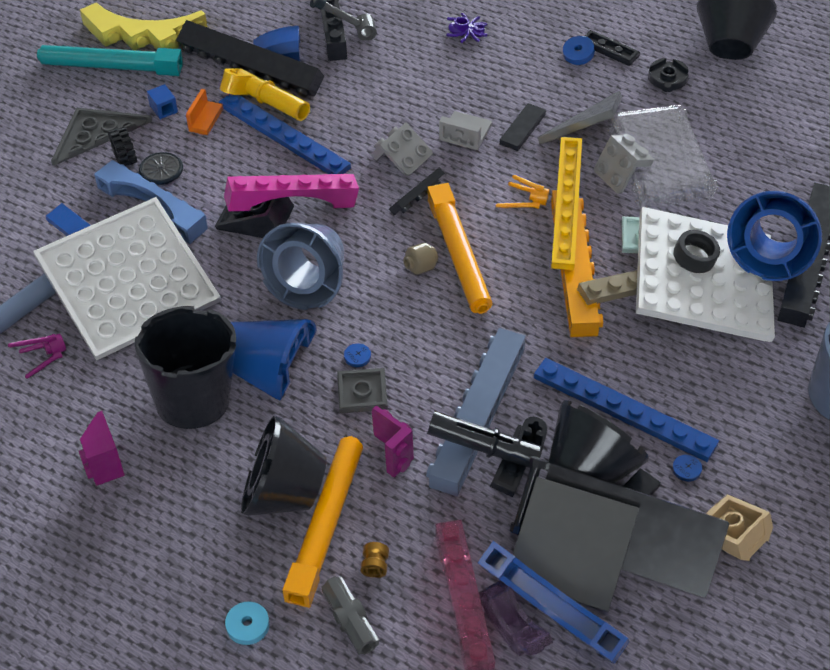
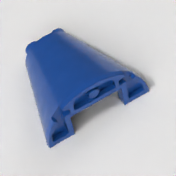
M308 319L231 322L236 332L233 373L273 398L281 400L290 384L288 368L300 345L309 347L317 331L315 323Z

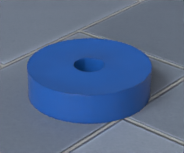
M575 36L568 39L563 45L564 58L571 64L583 65L594 57V43L588 37Z

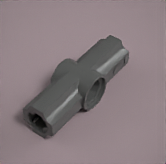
M334 576L328 579L321 588L323 595L333 609L332 612L336 623L342 626L340 630L346 632L358 655H365L373 651L379 645V639L367 621V614L358 598L355 599L342 577Z

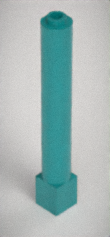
M42 45L37 50V59L42 65L155 71L156 75L180 76L184 64L181 49L158 48L157 52Z

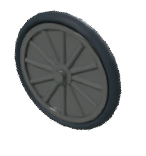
M168 152L149 155L139 166V174L147 181L153 182L156 185L174 181L183 171L181 159L175 154Z

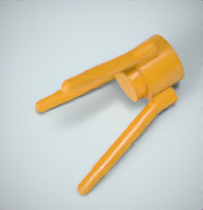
M513 175V179L530 187L509 182L508 185L530 192L529 200L533 202L497 203L495 205L497 208L533 207L539 209L540 205L546 206L550 189Z

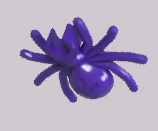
M461 13L462 17H447V20L454 22L448 26L451 33H447L446 36H464L460 43L466 41L469 33L477 42L480 41L477 37H487L488 35L484 33V26L488 24L486 22H476L480 19V16L475 17L471 22H469L464 13Z

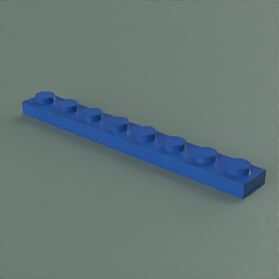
M228 94L219 101L220 104H223L224 110L327 174H344L351 169L350 162L242 96Z
M548 358L543 360L534 373V379L705 462L709 461L718 446V439Z

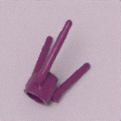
M60 333L8 344L9 348L35 344L20 349L19 353L44 348L47 355L52 354L50 358L25 375L26 379L53 361L62 358L61 352L66 351V346Z

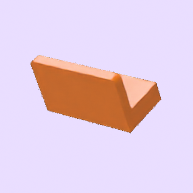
M206 89L200 90L186 113L189 132L208 135L223 111V104L207 100Z

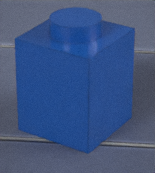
M165 84L147 91L149 105L159 119L178 112L176 98Z

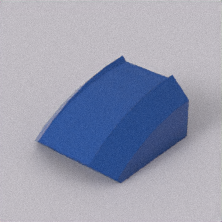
M299 26L278 28L253 40L254 45L300 61Z

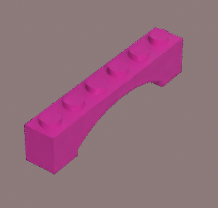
M354 174L227 177L224 199L228 211H250L251 207L259 203L293 196L322 199L332 203L334 208H351L355 206L359 186Z

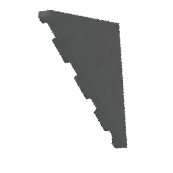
M618 91L538 136L539 143H547L614 117L622 99L621 92Z
M77 107L51 159L52 165H57L108 142V131L125 127L130 132L152 122L151 115Z

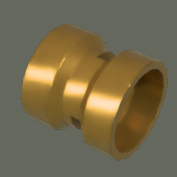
M380 542L366 543L363 547V557L365 559L361 562L360 571L366 577L382 578L387 574V564L385 561L389 557V548Z

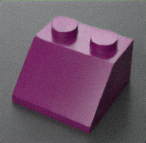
M99 411L80 438L83 449L78 451L87 478H93L96 486L125 476L103 411Z

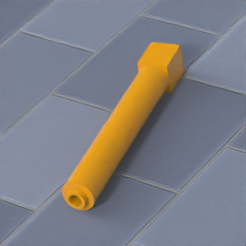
M444 183L428 186L430 208L434 218H437L469 307L473 313L483 314L492 307V300L458 215L456 200L450 184Z
M353 436L341 438L297 560L295 563L292 562L283 587V596L286 603L311 607L320 581L319 574L363 451L362 443Z

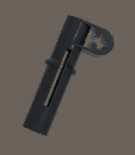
M434 410L427 434L486 453L488 458L495 456L530 468L531 456L541 457L547 434V425L539 417H528L525 419L518 436L514 437L500 432L499 428L495 427L493 430ZM530 434L533 435L532 442L528 441Z

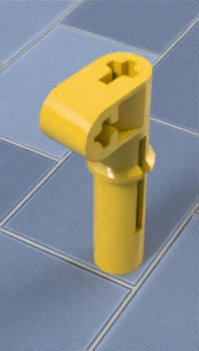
M241 68L224 69L220 85L221 91L232 95H251L260 104L266 103L298 121H303L309 115L310 104L275 86L273 81H265Z

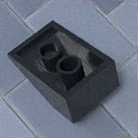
M283 197L259 203L251 207L250 211H228L226 205L215 228L217 230L264 238L273 228L286 224L294 204L289 197Z

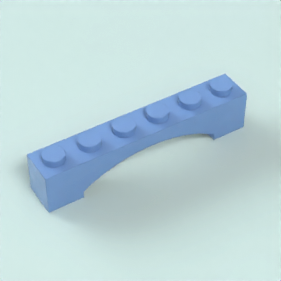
M111 160L94 174L98 189L111 197L124 195L144 201L157 197L184 241L189 244L208 229L207 218L201 210H196L187 202L181 201L170 192L159 188L155 183L147 181L140 174L127 169L123 164L120 165Z

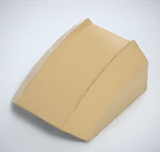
M727 494L706 513L729 522L722 550L740 560L750 561L751 556L766 541H769L773 524L771 514L766 510Z

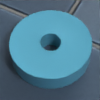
M242 602L235 605L228 612L225 619V626L229 637L238 644L251 645L257 643L265 637L269 630L268 613L263 606L255 602ZM247 620L252 621L248 626L243 625Z

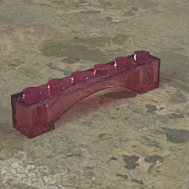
M462 520L436 523V543L454 610L464 670H495V659Z

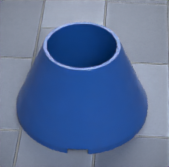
M765 191L747 198L736 208L728 224L727 242L733 258L746 272H751L762 277L764 280L782 281L802 274L813 264L821 248L822 230L817 215L805 201L787 192ZM767 215L785 217L794 225L797 239L786 243L770 239L761 228L760 218Z

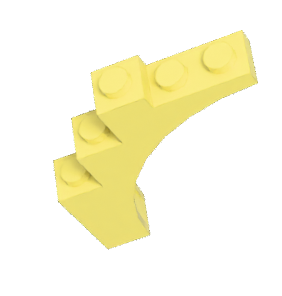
M97 2L80 9L83 24L105 47L123 40L132 50L145 47L150 43L156 49L179 48L176 39L186 20L207 27L206 15L202 10L174 19L138 20L116 15L104 9Z

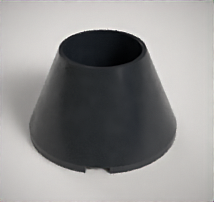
M698 0L697 13L709 50L713 55L723 59L741 60L751 56L777 15V5L774 0Z
M564 400L561 403L548 462L615 484L644 465L649 459L648 454L641 446L636 449L630 444L632 438L607 419L582 405H579L576 409L570 406L572 404L571 401Z
M272 416L259 441L254 455L257 457L252 471L249 470L246 480L241 513L247 516L309 510L317 498L323 481L327 461L326 456L281 417Z

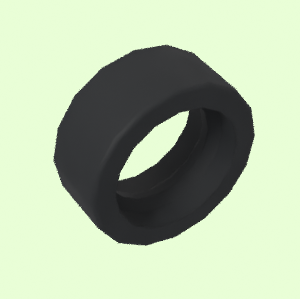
M688 230L679 237L674 247L673 255L676 262L687 271L705 273L710 271L720 255V246L712 235L701 230ZM686 245L701 248L708 257L693 255L686 249Z

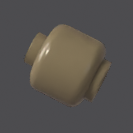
M420 243L407 248L403 263L406 269L415 275L422 274L435 268L438 254L433 246L427 243Z

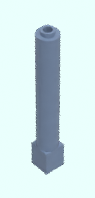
M45 273L0 305V334L56 293Z

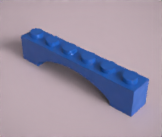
M493 541L477 562L485 571L611 663H616L630 643L628 637L565 595Z

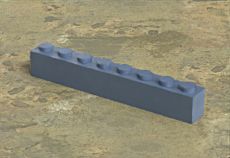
M499 328L496 335L490 337L488 343L489 350L487 353L482 354L479 364L480 368L478 371H474L471 379L472 385L470 389L466 388L462 399L463 404L461 407L458 406L456 408L454 417L483 427H490L525 350V335ZM446 440L444 444L440 443L436 451L437 459L435 463H430L426 477L429 478V488L458 497L478 451Z

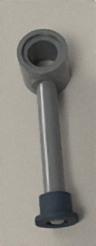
M326 0L310 1V7H316L320 10L324 9L354 25L359 39L364 41L372 40L376 37L377 31L372 15L361 14L356 18L329 4Z

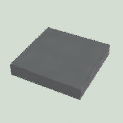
M385 368L337 371L339 413L372 411L375 406L382 410H388Z

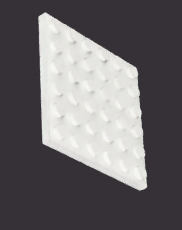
M157 197L33 251L39 265L96 361L135 343V337L140 333L142 324L161 311L180 306H194L195 310H204L221 302L219 293Z
M642 207L639 217L636 314L761 341L772 342L775 338L773 282L764 280L762 277L751 272L748 273L739 266L728 246L727 225ZM701 230L712 235L717 240L720 246V255L710 271L693 273L682 268L676 262L673 255L674 247L683 232ZM686 245V249L693 255L708 257L701 248Z

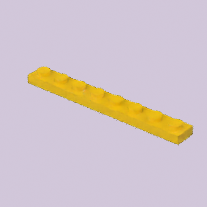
M561 137L552 269L574 270L582 138Z

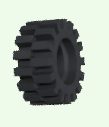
M121 127L108 131L110 145L117 162L125 166L137 163L136 152L126 128Z

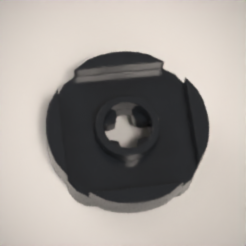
M667 58L658 59L650 65L648 80L651 84L664 92H671L684 87L688 82V67L676 59H673V62L666 61Z

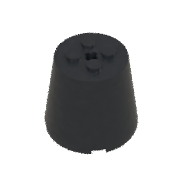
M194 306L170 308L146 320L141 326L140 333L135 337L136 354L157 413L162 420L174 427L196 429L208 426L220 419L228 408L236 349V332L232 323L219 312L209 308L208 311L195 310Z

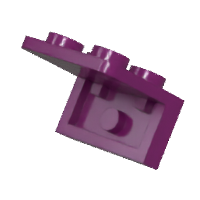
M375 406L372 409L373 433L375 437L385 443L386 471L392 477H395L400 472H405L414 459L413 431L405 422L401 423L395 419L386 409L382 410Z

